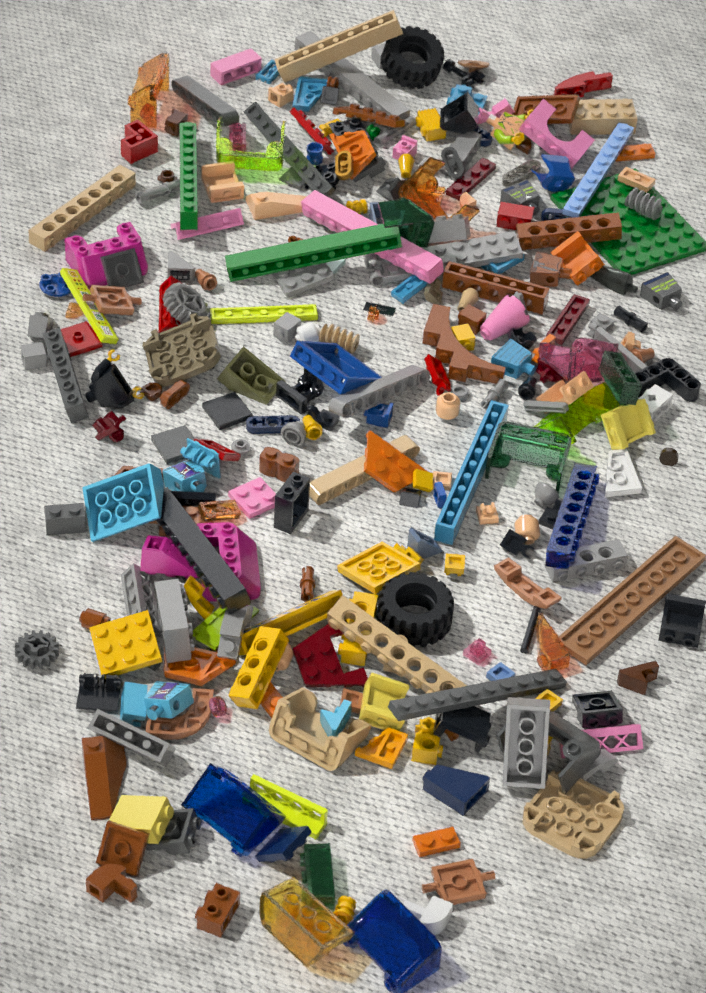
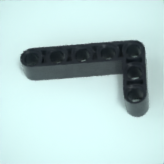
M664 358L609 385L605 390L604 405L609 409L617 408L642 396L647 389H650L655 384L659 387L666 384L684 400L695 402L699 398L701 383L675 360Z

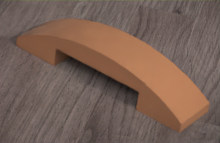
M509 557L494 565L495 571L503 582L529 604L547 609L561 601L562 597L549 587L542 589L522 574V567Z

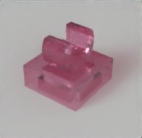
M479 638L463 650V656L480 665L491 655L492 650L486 646L485 641Z

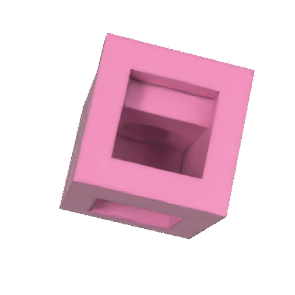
M403 135L402 139L393 147L392 158L398 160L402 154H410L414 157L417 153L418 141Z

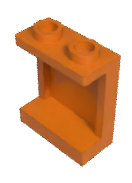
M578 231L550 252L553 256L563 259V268L572 269L570 277L577 286L605 265Z

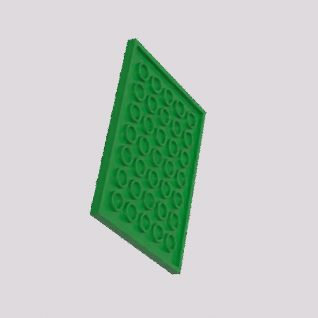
M620 173L603 179L580 216L619 212L622 225V239L591 242V244L614 269L631 275L706 251V241L654 187L647 193L650 194V198L655 196L656 200L661 199V205L663 206L662 212L656 220L625 206L626 197L633 191L634 187L618 181ZM577 186L551 194V201L559 209H563Z

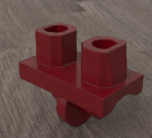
M540 356L537 359L538 367L536 372L540 375L542 383L545 384L548 381L557 383L560 380L565 382L570 370L568 366H557L556 360L551 356L546 359Z
M113 411L107 413L104 418H98L92 425L98 432L95 438L99 441L109 435V439L112 441L120 442L124 438V430L119 425L126 421L127 418L124 415L117 417Z

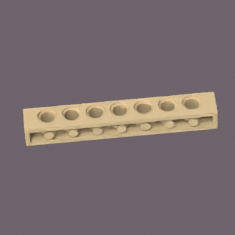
M122 165L117 166L29 229V243L44 252L54 247L60 240L65 239L71 232L77 230L82 224L88 222L93 216L99 214L118 198H121L130 189L132 190L136 186V173Z
M343 595L327 613L328 624L333 629L341 630L347 639L352 642L356 641L366 653L374 654L381 664L389 665L393 668L395 674L399 677L404 676L414 688H420L427 694L467 686ZM353 619L355 622L352 624H348L345 622V620ZM364 630H367V631H369L371 634L368 635V636H365V635H362L361 632L364 631ZM379 642H384L387 644V646L382 648L379 647L377 644ZM395 654H401L403 658L395 659L393 656ZM417 666L420 670L412 671L410 667ZM434 678L436 682L428 683L426 679Z

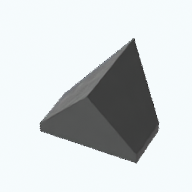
M386 179L376 192L390 201H399L417 180Z

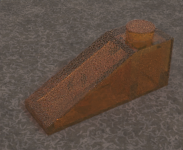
M539 613L536 624L537 663L539 667L543 668L544 671L551 669L559 671L568 668L571 654L543 614Z

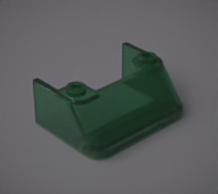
M406 198L378 202L384 228L398 226L402 238L421 248L428 247L435 224L431 214Z
M503 421L498 424L487 456L485 479H489L492 467L505 468L509 465L510 460L547 468L546 476L551 480L557 481L556 491L559 494L566 471L572 439L564 433Z

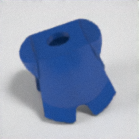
M542 154L541 157L549 168V172L542 174L531 170L538 177L542 187L552 192L567 190L575 181L568 157Z

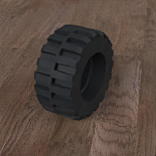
M406 26L405 29L401 27L403 34L389 39L385 43L381 54L382 69L384 72H387L386 76L392 79L393 83L396 85L398 83L403 88L415 89L417 87L421 89L424 88V85L427 87L437 79L445 58L444 48L441 46L442 44L439 39L436 40V36L433 33L430 34L426 29L422 30L417 26L415 28ZM401 53H416L422 57L425 63H411L404 59Z
M410 572L408 575H405V573L400 574L398 578L393 577L389 580V583L387 582L383 585L378 595L377 621L395 634L405 636L408 643L413 647L415 645L426 647L429 643L433 645L438 642V639L442 640L449 633L453 620L454 598L450 589L446 588L442 581L439 582L436 577H429L425 573L416 574V572ZM416 605L428 609L429 612L413 614L401 608Z

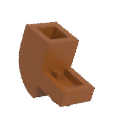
M106 864L98 867L86 878V892L102 903L114 892L130 903L137 898V885L131 878H126V868L124 866Z

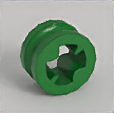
M370 124L366 129L370 140L374 141V138L379 136L380 128L375 127L373 124Z

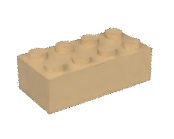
M632 99L580 100L573 123L568 125L571 135H578L582 130L588 135L612 134L618 123H625L634 127L632 134H635L637 115Z

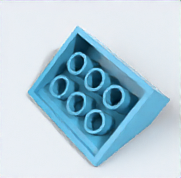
M150 463L82 487L92 542L161 518L164 491L161 469Z

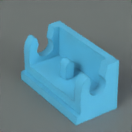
M125 682L121 693L120 720L132 726L141 727V722L133 720L146 719L144 698L147 694L148 685Z

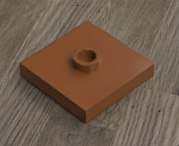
M110 820L107 821L96 863L100 865L118 864L126 868V874L138 876L150 834Z

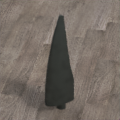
M603 266L590 276L610 290L625 295L628 291L636 293L638 287L633 285L632 275L618 269Z

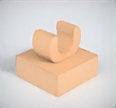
M628 331L621 344L630 352L633 349H640L641 342L635 340V333Z
M491 502V505H484L482 503L480 506H476V514L480 525L499 522L494 502Z

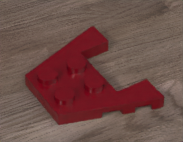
M327 624L292 648L305 687H364L368 679L364 667L346 673L342 671L331 638L344 635L341 630H335Z

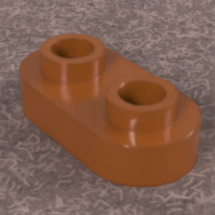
M180 380L175 382L167 391H164L160 396L161 406L170 409L188 394L190 389L189 383Z

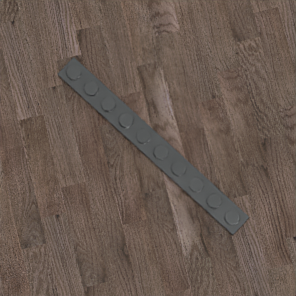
M256 101L243 111L312 191L316 190L327 197L335 192L334 188Z
M551 669L391 700L388 708L398 721L507 700L508 697L517 698L542 693L546 689L550 691L565 688L567 681L557 669Z

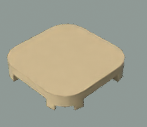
M553 770L548 774L545 789H540L529 803L526 802L522 817L523 825L531 835L572 857L583 859L593 857L601 850L621 823L625 807L620 799V794L615 790L610 794L581 778L565 794L562 792L558 777L561 771L555 772Z

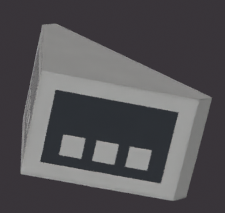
M168 252V278L173 276L181 282L195 281V267L174 252Z

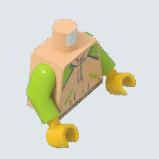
M529 110L527 116L525 114L516 116L503 112L500 119L490 114L486 122L494 127L490 133L491 136L499 144L512 150L515 144L519 145L521 141H524V133L519 128L533 110Z

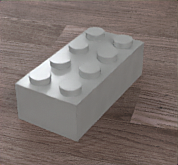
M179 579L154 582L167 663L192 660L191 651H195L194 642L191 639L193 630L192 624L189 623L190 614L187 599L185 598L184 586H180Z
M508 697L502 786L545 789L550 700Z

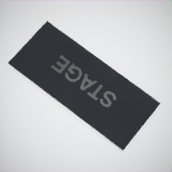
M366 302L363 310L393 316L396 308Z

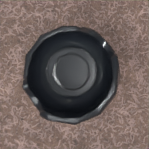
M512 328L508 332L509 340H514L527 350L536 343L537 338L533 332L524 333L522 331L523 328Z

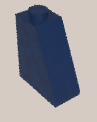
M438 764L431 770H427L422 778L423 790L462 816L489 791L490 777L487 775Z

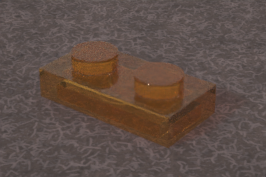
M235 500L200 502L198 505V510L204 522L239 519L241 515Z

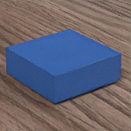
M442 481L435 482L433 492L437 508L440 509L443 508L447 496Z

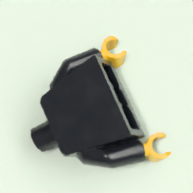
M113 349L108 352V358H105L95 368L89 385L91 391L85 393V397L89 403L97 400L101 407L109 406L110 408L122 409L132 403L135 398L142 399L144 393L136 395L137 391L142 388L135 386L131 389L115 363L111 364L112 361L120 359V355H117L114 359L111 357L112 353L115 352Z

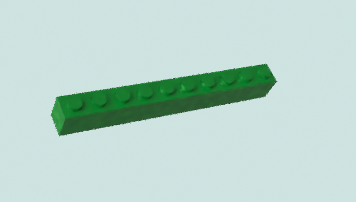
M192 122L180 123V230H198L196 123Z
M393 221L225 255L229 280L232 282L401 248L402 243L398 223Z

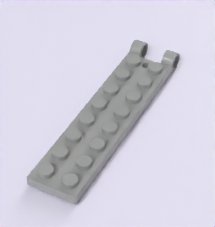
M515 231L422 247L441 258L444 269L449 261L470 267L489 265L492 262L495 264L511 259L523 258V252ZM374 253L367 254L364 257V262L368 269L382 267L383 273L380 270H374L369 274L373 286L406 280L413 275Z

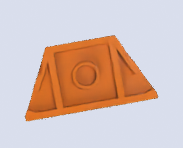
M364 130L344 132V135L335 136V133L330 134L337 152L349 151L353 157V175L350 178L351 180L377 156Z
M371 430L367 432L364 472L395 493L412 484L413 471L415 469L427 471Z
M194 647L195 651H191L192 660L167 663L164 649L165 677L198 686L205 685L236 664V660L217 657V652Z

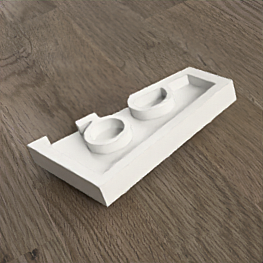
M628 450L609 451L605 497L640 494L642 486Z

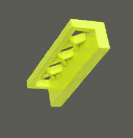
M255 774L250 778V789L242 799L243 805L289 827L308 826L312 831L309 836L314 839L318 838L327 825L328 809Z

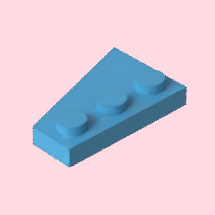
M299 76L292 108L294 107L298 111L309 112L320 99L322 88L327 86L328 79Z

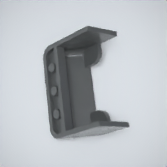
M550 710L548 736L553 737L554 740L564 745L563 754L565 758L570 760L558 775L562 792L566 794L600 756L601 747L598 740ZM506 724L496 734L502 753H504Z

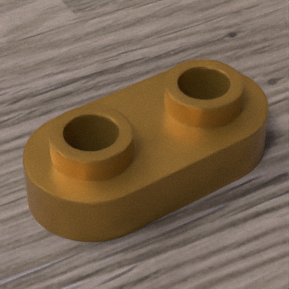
M341 151L335 157V173L339 180H348L353 175V157L349 151Z

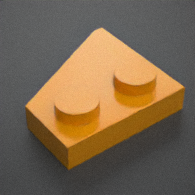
M387 728L379 736L370 739L369 744L363 748H356L355 756L393 769L408 740V734Z

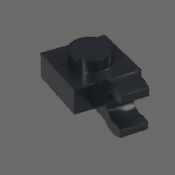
M309 405L306 409L308 411L307 415H311L325 430L332 431L339 422L340 416L332 414L325 409L320 412L314 405Z
M557 498L553 509L547 507L539 519V524L556 531L564 519L562 511L564 510L563 504L565 500Z

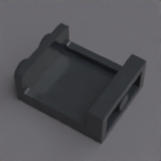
M667 593L658 641L698 648L706 601Z
M475 706L437 713L433 734L441 737L447 729L474 741V752L479 753L482 747L486 748L490 740L488 732L492 725L490 722L491 713Z

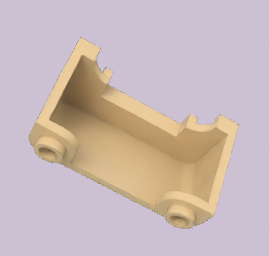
M302 687L279 699L269 726L271 738L329 771L339 768L368 736L372 726L361 719H356L351 722L348 729L345 727L343 732L339 733L337 737H328L321 726L320 713L315 711L318 701L314 693Z

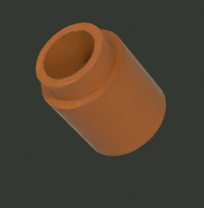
M90 608L82 611L79 618L81 626L86 629L111 621V617H108L107 614Z

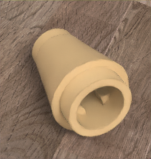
M473 288L464 290L457 310L460 312L468 305L473 306L479 300L478 292Z

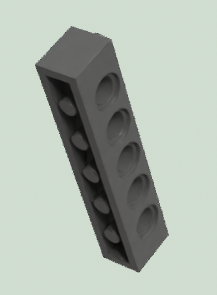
M60 327L43 333L70 422L74 423L89 418Z

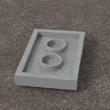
M326 263L272 273L273 278L287 298L335 280L333 272Z

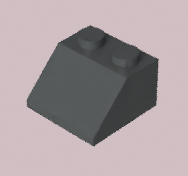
M84 503L44 506L46 535L86 533Z

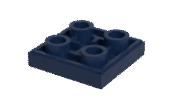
M308 826L282 828L255 857L259 862L288 861L294 856L293 852L307 842L306 838L312 831Z

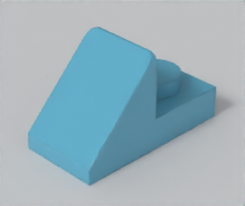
M344 699L341 706L336 707L334 713L323 709L320 710V723L328 737H337L339 733L343 732L351 717V701Z

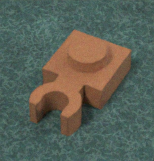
M343 688L339 707L344 699L351 701V712L359 714L363 693Z

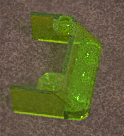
M223 116L218 117L216 130L217 163L234 161L235 169L274 172L281 170L284 164L286 121H283L281 125V140L270 142L267 145L266 153L233 151L232 141L229 138L221 137Z
M606 382L592 387L569 404V410L566 413H550L534 425L530 431L534 437L553 449L564 451L577 442L574 437L590 423L595 422V424H598L602 421V414L620 405Z

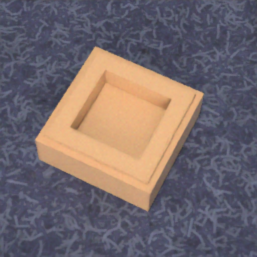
M433 471V489L435 482L442 481L444 489L451 490L452 473Z

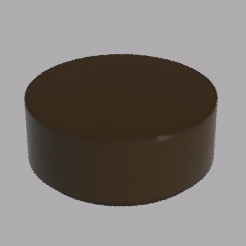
M664 448L660 452L659 460L663 465L674 466L678 462L679 454L673 448Z

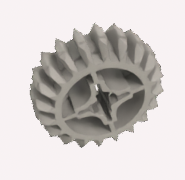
M178 282L171 285L165 291L162 299L163 305L167 308L166 311L170 312L171 316L175 318V321L178 320L181 324L191 320L190 315L194 313L204 317L208 315L209 309L207 308L208 304L204 302L205 298L201 297V293H198L196 289L191 288V285L187 286L185 283L181 284Z

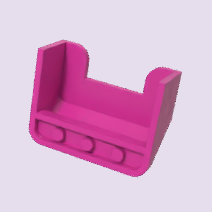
M131 222L122 223L117 226L118 237L92 244H87L85 239L78 235L65 238V259L71 269L78 271L88 289L91 288V285H108L100 257L133 248L136 251L142 276L147 274L148 264L141 237Z
M230 522L197 523V526L212 546L219 547V555L245 587L250 600L257 599L261 594L256 542ZM202 583V586L205 588L202 596L209 602H216L217 597L213 598L208 589L209 587L206 588Z

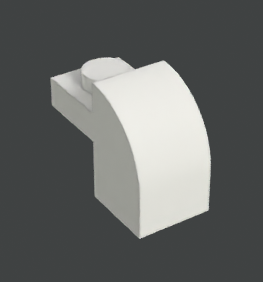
M432 896L429 904L424 908L405 900L402 905L401 920H404L409 925L418 926L417 934L436 935L445 929L452 917L453 903Z

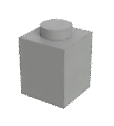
M286 312L274 322L273 336L286 343L290 342L297 335L296 329L301 326V319Z
M42 342L21 345V359L25 370L47 367L49 353L47 349H44Z

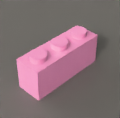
M250 48L212 62L210 76L220 85H224L259 72L261 70L262 58Z

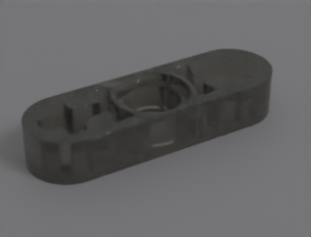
M529 160L503 175L502 185L509 187L534 177L536 174L531 170L540 173L541 163L537 160Z

